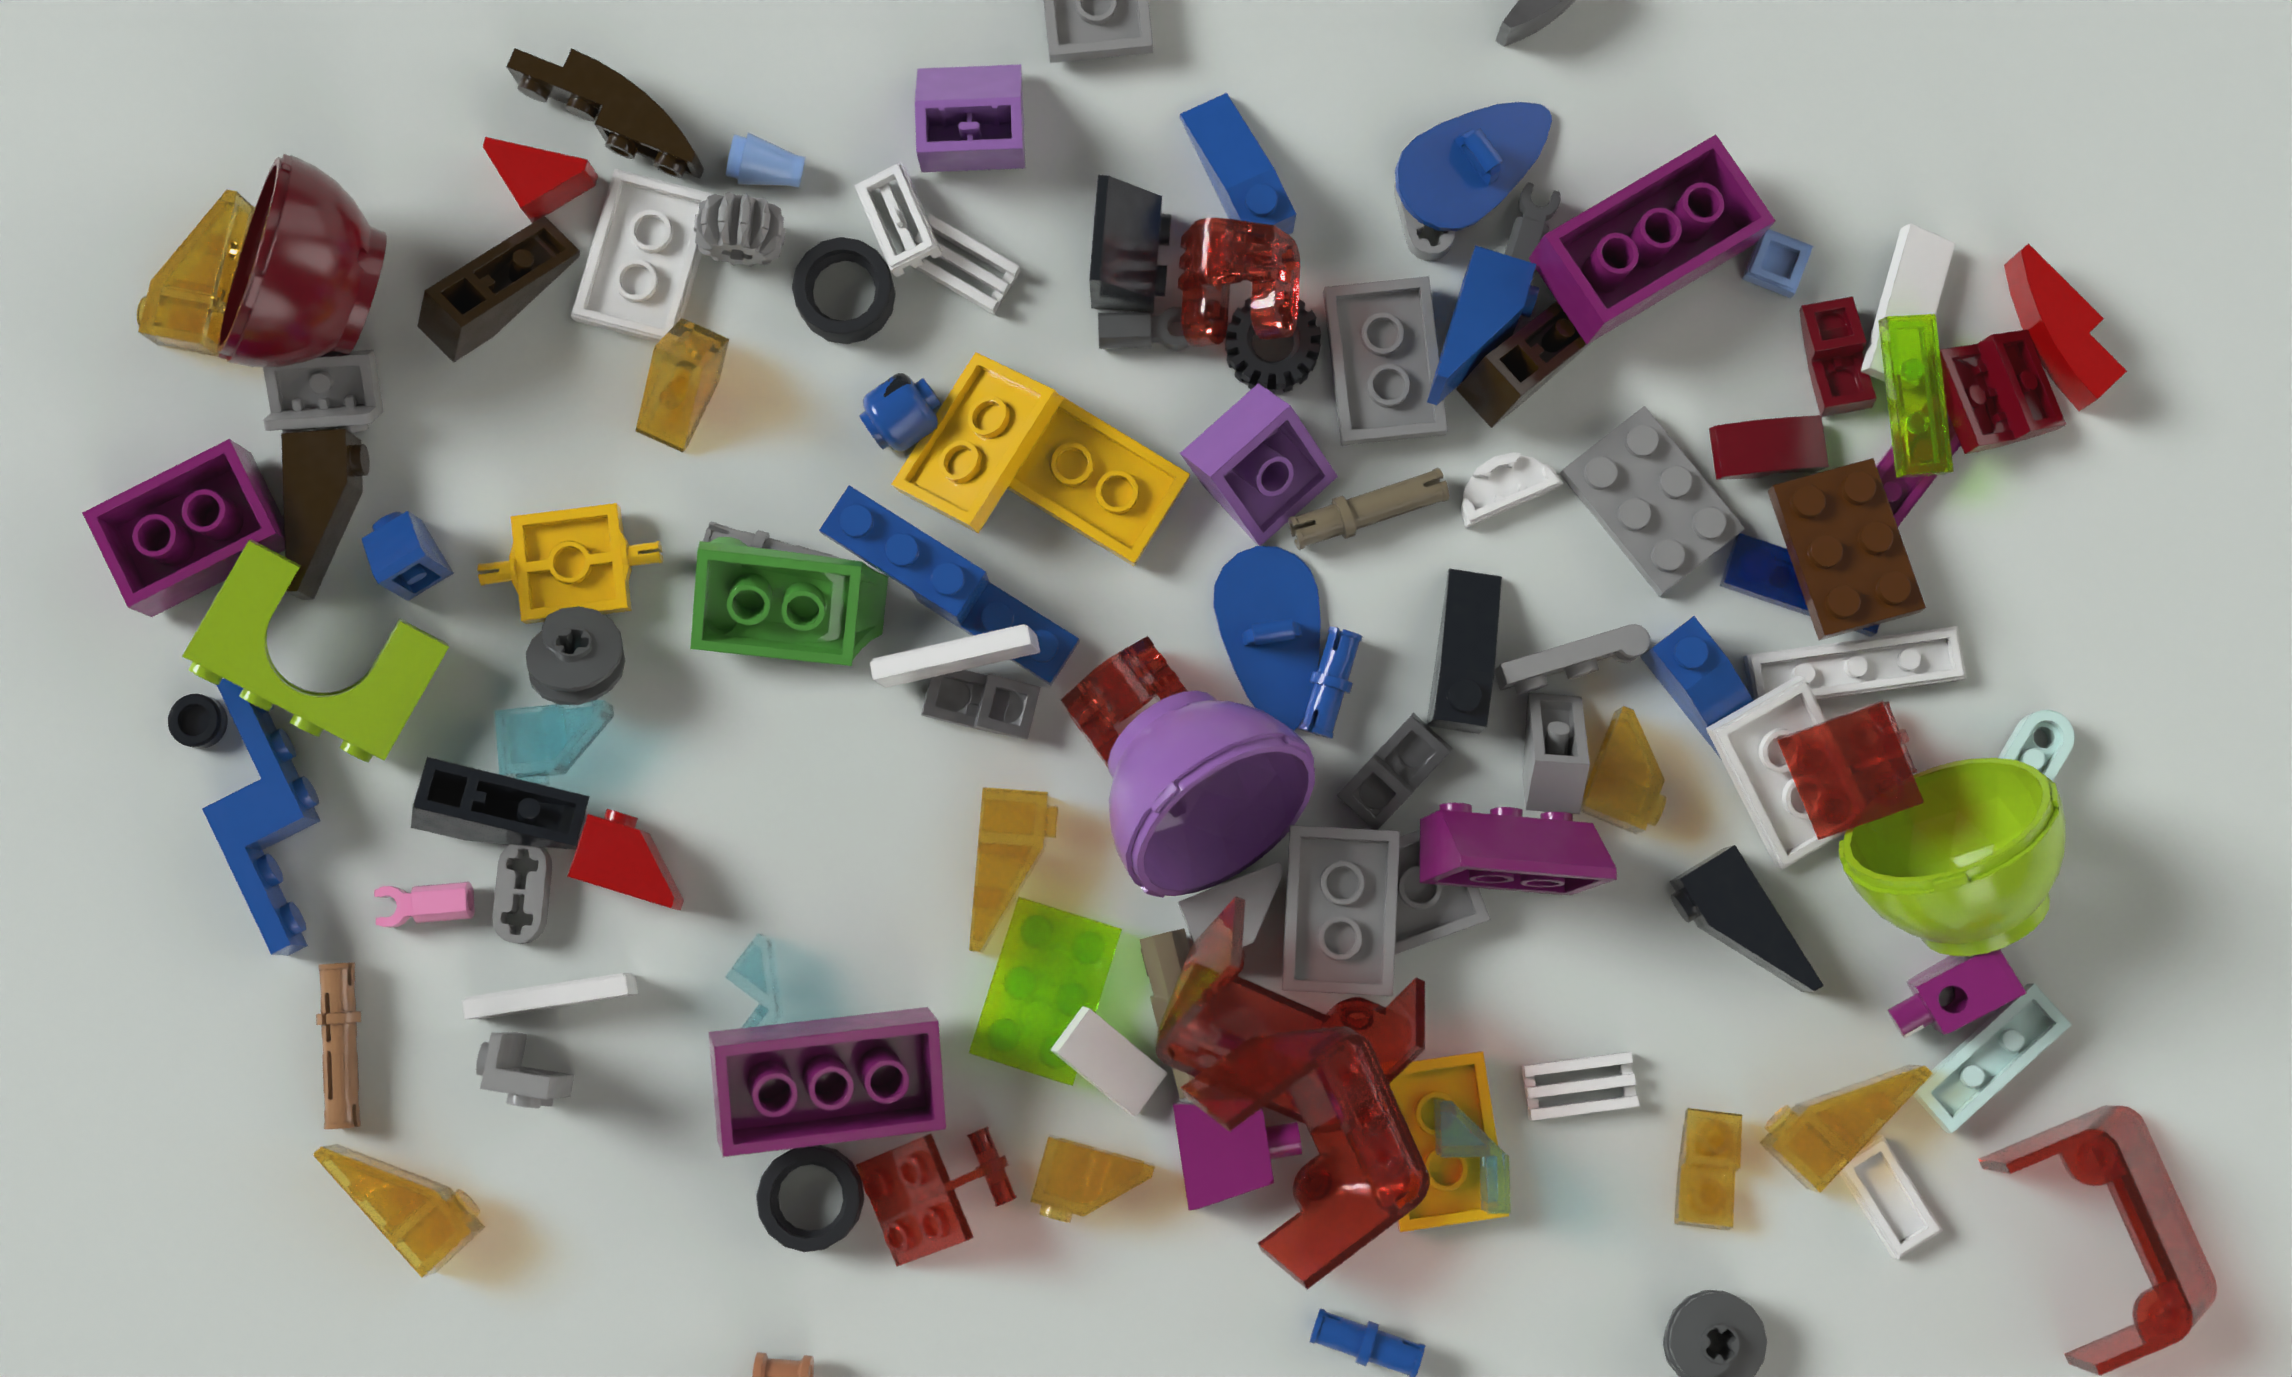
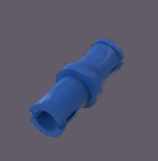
M1330 626L1318 671H1312L1309 682L1314 685L1303 722L1300 724L1299 729L1333 739V731L1344 693L1350 694L1353 683L1348 680L1359 643L1362 641L1363 636L1345 629L1340 631L1339 628Z
M1321 1308L1319 1309L1309 1341L1310 1343H1317L1356 1357L1355 1363L1366 1366L1368 1362L1406 1374L1409 1377H1416L1425 1350V1344H1418L1378 1330L1379 1324L1368 1321L1367 1325H1363L1326 1312Z

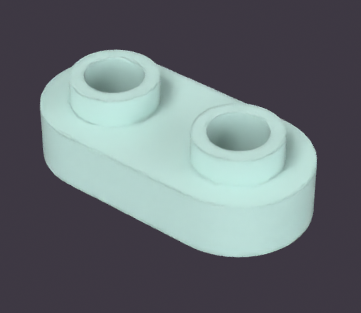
M2040 710L2031 713L2017 724L1998 758L2017 760L2033 766L2050 780L2054 781L2073 748L2075 741L2073 727L2069 720L2059 712ZM2037 729L2042 730L2047 735L2048 742L2045 748L2037 746L2034 742V733Z

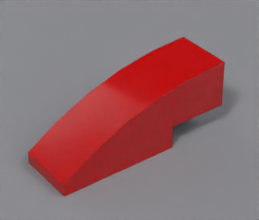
M2028 243L2004 264L2010 295L2023 330H2028L2041 364L2060 391L2078 411H2081L2098 400L2127 370L2090 334L2104 318Z

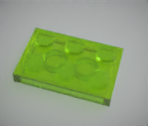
M1018 896L969 1053L1073 1086L1077 1072L1054 1054L1051 1048L1082 1006L1088 1007L1096 1013L1122 929Z

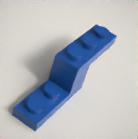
M850 485L819 529L821 534L911 590L919 603L971 636L1022 624L1028 625L1037 634L1040 653L1010 660L1050 686L1080 642L1079 638L990 583L986 571Z
M224 678L217 687L261 779L202 808L271 955L289 956L308 946L302 934L306 930V923L298 907L293 902L287 903L279 886L284 880L280 867L270 854L264 855L263 850L320 822V818L314 806L319 804V798L311 782L305 776L299 777L291 760L296 757V750L287 733L282 728L276 729L269 711L263 710L239 696L243 690L242 687Z

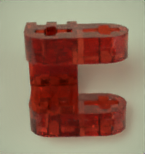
M1216 217L1195 221L1181 236L1180 247L1186 250L1179 259V268L1184 270V272L1178 278V289L1183 291L1181 326L1186 341L1193 347L1219 345L1224 341L1228 327L1230 284L1241 283L1244 280L1252 283L1251 321L1256 335L1262 340L1291 337L1297 325L1300 282V254L1295 240L1278 227L1269 224Z
M1147 636L1111 656L1096 667L1061 699V704L1109 769L1108 760L1110 752L1119 737L1115 726L1133 715L1155 698L1159 702L1168 696L1186 692L1187 689Z

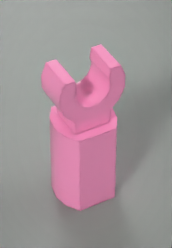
M470 882L415 886L412 888L411 893L393 886H383L374 890L375 897H392L397 904L393 915L376 918V925L382 927H399L405 924L410 917H413L416 923L471 919L475 913L474 890Z

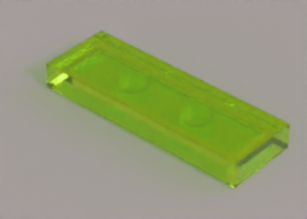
M1936 314L1887 316L1880 319L1878 323L1896 478L1945 475L1954 472Z

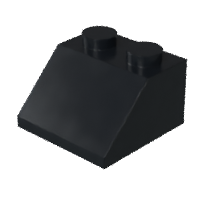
M1098 175L1089 277L1091 308L1135 312L1151 311V313H1154L1155 296L1165 297L1168 265H1158L1159 245L1169 246L1172 214H1162L1161 195L1107 175Z

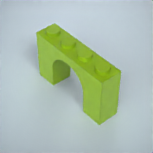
M250 539L182 657L192 661L188 670L215 685H219L221 680L225 678L242 687L243 690L239 696L263 710L270 711L273 704L294 714L290 723L307 733L320 737L323 730L343 739L339 748L362 761L369 763L373 755L385 761L449 649V645L399 618L368 672L354 684L333 692L309 691L294 685L277 670L271 660L267 647V630L274 611L301 565Z

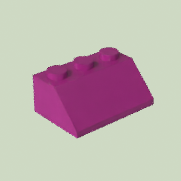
M1443 803L1439 805L1438 811L1420 819L1419 883L1571 896L1617 880V868L1594 824L1573 821V814L1545 812L1540 814V818L1523 817V810L1520 808L1490 809V814L1472 812V805L1467 803Z

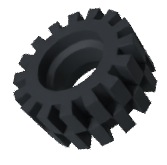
M1271 291L1263 292L1260 299L1255 300L1253 296L1245 300L1244 307L1241 309L1237 307L1233 313L1232 320L1228 323L1226 331V360L1229 368H1234V376L1240 382L1244 379L1249 383V389H1252L1259 383L1273 394H1275L1276 389L1282 388L1285 393L1293 390L1294 384L1299 383L1301 385L1307 380L1309 372H1313L1321 347L1320 326H1316L1317 317L1312 310L1307 312L1304 309L1305 302L1297 298L1296 302L1288 300V293L1280 292L1279 297H1271ZM1279 325L1290 333L1293 339V350L1285 359L1270 362L1256 354L1252 345V339L1261 327Z

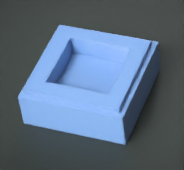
M1768 229L1756 242L1742 280L1791 298L1797 290L1813 246Z

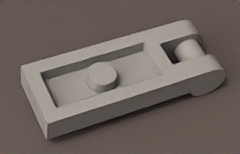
M1631 624L1501 663L1495 669L1499 689L1501 691L1515 687L1517 695L1547 686V676L1563 671L1566 672L1568 679L1593 673L1599 670L1596 661L1613 657L1621 663H1629L1646 652L1650 645V635L1644 627Z

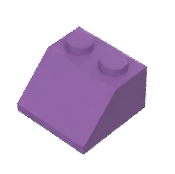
M1259 383L1180 452L1204 488L1259 546L1288 522L1289 517L1295 516L1338 477L1291 405Z

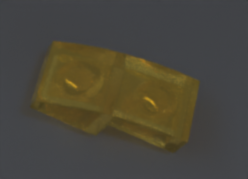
M1692 1108L1686 1109L1678 1162L1674 1224L1726 1231L1733 1228L1735 1172L1740 1169L1742 1114Z

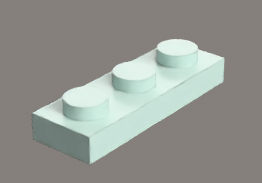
M2035 983L2025 985L2023 988L2026 994L2003 1005L1909 1090L1946 1133L1956 1131L2072 1025Z

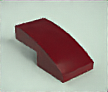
M1853 296L1801 305L1799 312L1805 353L1820 415L1825 417L1872 408L1877 398L1870 375L1861 372L1864 361L1863 350L1867 341Z
M1821 415L1744 421L1716 425L1709 428L1716 480L1762 478L1772 473L1817 472L1829 467Z

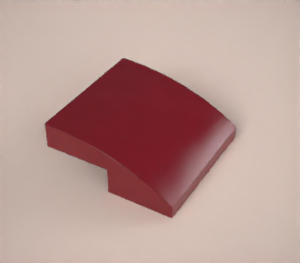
M2027 329L1992 334L1977 344L1940 349L1926 358L1964 454L1980 452L2027 440L2058 430L2067 425Z

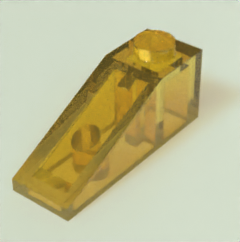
M226 190L152 278L147 296L141 298L137 308L138 332L156 345L219 357L217 346L226 301L254 211V206L237 191Z
M983 787L969 951L984 952L1044 853L1046 837L1056 838L1059 806L1049 805L1050 796L1048 792Z
M1909 1064L1797 1103L1792 1109L1785 1105L1766 1123L1764 1128L1769 1133L1762 1139L1760 1144L1806 1189L1821 1193L1933 1073L1925 1065Z
M338 1144L322 1146L312 1154L421 1278L437 1273L485 1228L477 1218L481 1213L479 1207L470 1196L460 1189L454 1192L449 1186Z

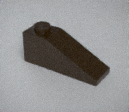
M543 216L426 289L417 327L454 363L493 338L579 258L580 250Z
M1556 301L1487 354L1456 390L1492 428L1523 404L1591 343L1587 345L1562 307Z
M346 429L281 433L285 557L301 565L287 592L302 600H312L315 598L363 493L362 476H367L369 473L370 462L367 447L365 444H361V440Z

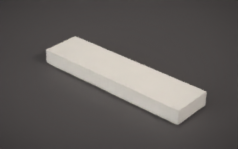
M1958 626L1750 654L1743 657L1748 690L1753 700L1758 699L1798 675L1806 678L1816 700L1955 682L1967 678Z

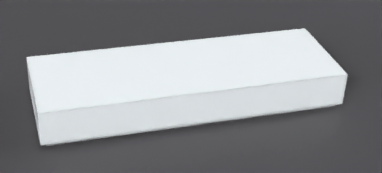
M1912 223L1900 229L1861 372L1905 391L1916 387L1955 242Z
M1022 624L872 659L873 661H870L873 680L887 688L1040 653L1037 634L1028 625Z
M619 973L465 997V1000H462L464 1019H483L638 995L636 976H633L631 973Z

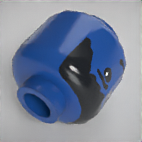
M898 373L864 396L863 407L865 412L859 416L882 450L890 446L895 451L902 452L936 429L938 420L933 409L941 405V402L924 378L914 383L908 375Z

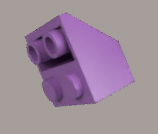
M1021 64L917 69L915 128L916 153L921 173L1026 168Z

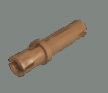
M355 962L320 964L318 966L321 984V1014H316V1025H321L323 1041L324 1129L360 1127L356 1036L357 1022L362 1021L361 1011H356Z

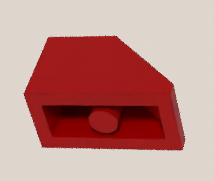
M606 809L604 818L588 814L567 877L681 911L684 900L650 833L635 828L638 818L610 809Z

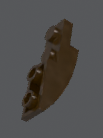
M514 48L506 67L517 82V89L521 93L544 103L547 102L549 97L565 103V108L569 112L588 121H595L596 119L595 126L606 141L605 146L622 157L634 159L636 154L654 160L653 165L670 176L682 178L684 173L696 178H701L704 168L679 127L649 95L622 74L572 48L563 67Z

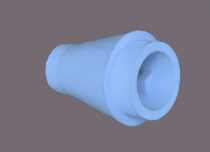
M749 132L747 137L734 135L727 163L726 176L738 179L737 184L786 185L799 188L806 157L795 155Z

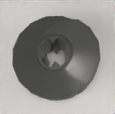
M580 606L559 609L547 615L542 631L531 640L526 651V665L532 688L543 699L559 705L584 704L595 701L611 691L622 677L625 665L621 633L614 622L597 610Z
M1703 1290L1687 1296L1673 1310L1663 1338L1666 1360L1679 1377H1754L1764 1362L1767 1347L1763 1322L1753 1307L1731 1293L1718 1290ZM1711 1330L1722 1334L1719 1337V1341L1723 1347L1718 1352L1708 1348L1711 1342L1707 1334Z

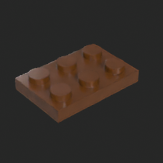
M1874 458L1775 484L1768 490L1819 641L1914 615L1926 608Z

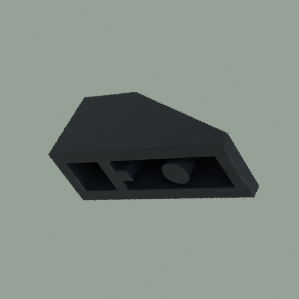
M1450 568L1448 570L1427 717V725L1430 727L1476 734L1481 733L1487 728L1495 673L1502 576Z
M427 757L412 807L411 828L465 841L576 850L590 796Z
M1735 845L1719 850L1669 881L1675 890V893L1671 895V900L1687 923L1694 920L1698 928L1801 992L1816 991L1824 986Z

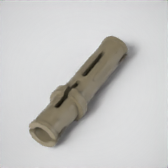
M1436 468L1431 472L1349 499H1345L1342 495L1333 498L1331 505L1298 516H1291L1288 518V524L1292 537H1297L1294 543L1297 549L1301 550L1306 546L1339 535L1347 539L1355 536L1357 529L1441 501H1448L1449 490L1446 480L1440 483V479L1444 475L1439 468Z

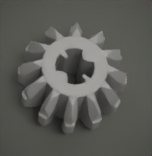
M728 192L724 196L713 194L699 204V211L695 215L694 231L696 232L695 243L698 245V251L706 256H712L715 261H726L732 265L745 264L749 267L755 263L766 265L771 263L773 259L780 257L781 246L784 245L785 228H783L784 217L781 215V209L778 206L769 204L764 198L749 197L747 193L735 195Z

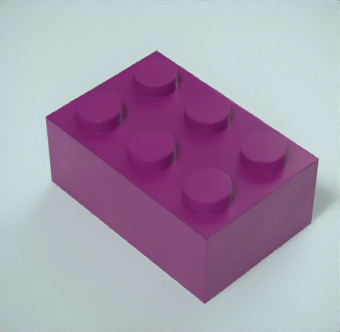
M231 439L82 512L127 607L150 617H154L225 581L250 539L277 553L285 550L284 519L251 452Z

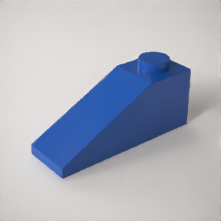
M1228 94L1220 95L1181 113L1180 119L1245 253L1252 252L1293 233L1296 212L1273 165Z
M1475 245L1463 278L1427 403L1438 405L1464 381L1487 354L1513 335L1520 316L1531 317L1540 287L1531 285L1536 264Z
M1693 616L1645 652L1640 658L1719 756L1706 728L1754 700L1728 657L1697 618Z

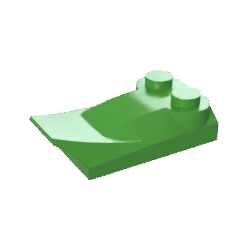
M718 537L710 542L700 541L697 550L690 649L852 666L854 658L862 648L883 634L888 576L876 572L862 561L748 547L741 540L733 537Z

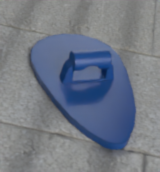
M1512 102L1496 104L1447 120L1416 136L1401 152L1395 168L1396 191L1404 208L1419 223L1438 231H1459L1476 224L1501 203L1538 159L1547 141L1552 123V116L1549 110L1537 103Z
M1256 546L1237 553L1222 567L1214 585L1213 608L1221 639L1247 698L1254 708L1263 710L1295 731L1304 718L1314 685L1309 682L1312 671H1318L1321 627L1318 588L1311 570L1297 555L1280 547Z

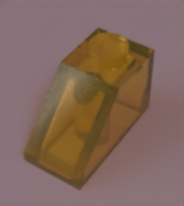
M681 318L654 346L635 431L680 452H684L720 381L730 339Z
M1622 706L1613 713L1586 782L1580 812L1637 834L1646 831L1648 824L1656 826L1663 813L1667 797L1660 794L1665 779L1633 709Z
M1049 1135L1030 1202L1041 1205L1040 1215L1071 1223L1073 1214L1084 1217L1152 1178L1155 1164Z

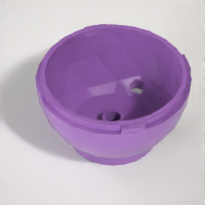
M1197 690L1168 696L1147 708L1128 724L1111 749L1108 760L1109 772L1113 777L1109 795L1111 833L1117 853L1134 883L1142 888L1144 893L1163 898L1164 896L1196 893L1216 886L1241 873L1261 859L1287 835L1290 825H1295L1308 804L1315 785L1314 757L1308 744L1291 728L1263 710L1240 703L1220 701L1207 692Z

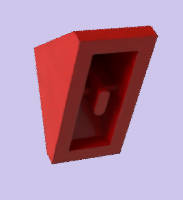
M485 137L483 143L484 150L516 202L532 223L596 186L598 175L587 159Z

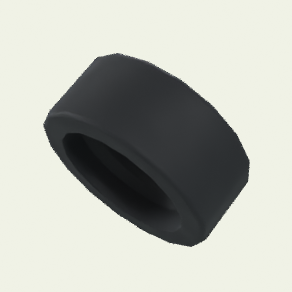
M839 237L822 241L807 251L795 268L792 291L796 307L811 331L827 341L851 344L867 340L884 327L893 312L896 293L889 267L876 249L861 240ZM843 261L857 263L865 268L872 276L875 285L874 300L868 310L858 318L846 321L835 320L823 314L815 304L813 295L815 280L821 271L831 264Z
M822 1145L793 1148L774 1159L761 1176L756 1194L758 1216L767 1233L784 1247L802 1252L824 1250L846 1237L858 1222L865 1200L862 1178L853 1162L837 1149ZM806 1165H816L829 1170L839 1181L843 1194L841 1210L834 1221L822 1229L811 1231L796 1228L785 1219L780 1210L778 1197L781 1184L787 1175L798 1167Z

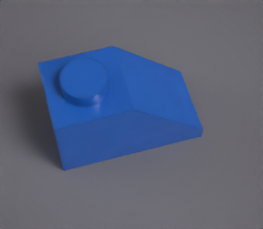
M409 511L403 514L401 512H393L382 517L372 526L374 531L361 538L372 574L377 583L407 601L454 574L423 521Z

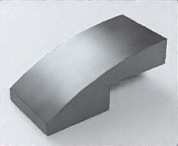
M1518 0L1502 21L1495 41L1504 47L1536 33L1564 13L1576 0Z
M968 670L931 677L921 716L1027 740L1041 687L992 674L983 675Z
M1413 712L1337 796L1373 830H1378L1453 748Z

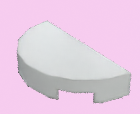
M1515 452L1494 456L1476 469L1464 488L1461 503L1464 526L1468 528L1556 490L1564 483L1550 465H1544L1533 457L1521 456V453Z

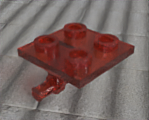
M1881 700L1778 738L1777 741L1818 840L1924 803L1913 775L1917 772V769L1914 767L1906 746L1910 739L1905 729H1899L1889 701L1884 702Z
M988 1126L966 1135L969 1138L979 1166L951 1180L932 1133L856 1164L864 1190L870 1199L883 1231L885 1242L891 1251L896 1266L974 1238L954 1190L955 1188L984 1176L994 1199L995 1207L1017 1198L1004 1168L1009 1163L1005 1155L999 1156Z

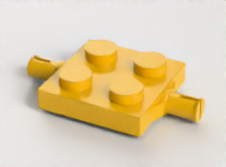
M617 503L511 516L513 545L509 560L484 564L478 563L477 571L481 573L478 574L481 586L512 581L519 596L521 621L525 624L545 622L547 615L559 609L577 606L597 610L602 614L632 611L629 590L632 566L663 563V555L660 553L663 551L660 541L629 545L623 533L621 507Z

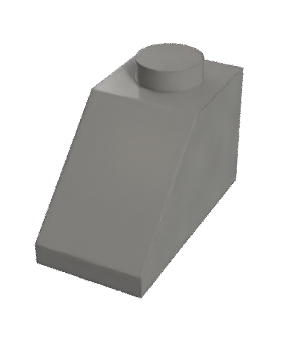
M1528 693L1523 760L1525 809L1580 814L1590 767L1582 697Z
M1280 861L1178 902L1201 963L1213 960L1216 969L1246 958L1243 947L1254 943L1284 873Z

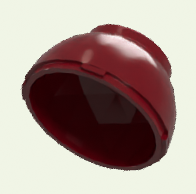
M283 153L282 158L277 157L272 164L257 200L240 251L226 301L217 346L219 357L227 359V362L250 367H282L303 363L330 351L350 354L360 337L373 302L385 256L386 233L369 225L354 199L336 180L316 166L293 155L289 156Z

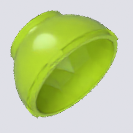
M2001 758L1958 760L1919 772L1891 786L1872 799L1856 815L1846 830L1844 840L1839 841V858L1844 872L1854 889L1880 917L1897 928L1921 938L1930 949L1940 954L1950 956L1979 955L2005 948L2032 932L2044 920L2050 908L2049 891L2059 875L2064 858L2066 819L2056 783L2033 766L2017 760Z

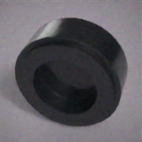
M189 694L180 698L172 706L168 715V727L173 738L185 746L197 749L208 748L219 742L224 736L228 725L227 713L222 704L214 698L202 694Z

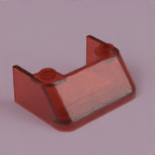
M1235 896L1192 944L1158 1027L1156 1054L1164 1064L1310 1127L1321 1130L1341 1128L1359 1114L1425 1050V981L1415 978L1387 1007L1362 997H1352L1338 1002L1325 1015L1237 975L1244 967L1245 958L1242 948L1245 900Z
M1331 1027L1255 1035L1181 1087L1187 1099L1229 1132L1286 1090H1290L1319 1154L1306 1163L1294 1179L1293 1196L1300 1212L1257 1244L1266 1256L1307 1290L1416 1208L1425 1198L1430 1184L1428 1170L1371 1043L1349 1027Z
M2120 1105L2099 1107L1978 1159L1982 1169L2012 1174L2059 1154L2067 1173L2077 1182L2090 1186L2107 1184L2152 1287L2143 1291L2134 1303L2132 1311L2134 1324L2064 1354L2068 1364L2099 1376L2181 1341L2211 1307L2217 1294L2215 1277L2143 1118L2132 1108Z

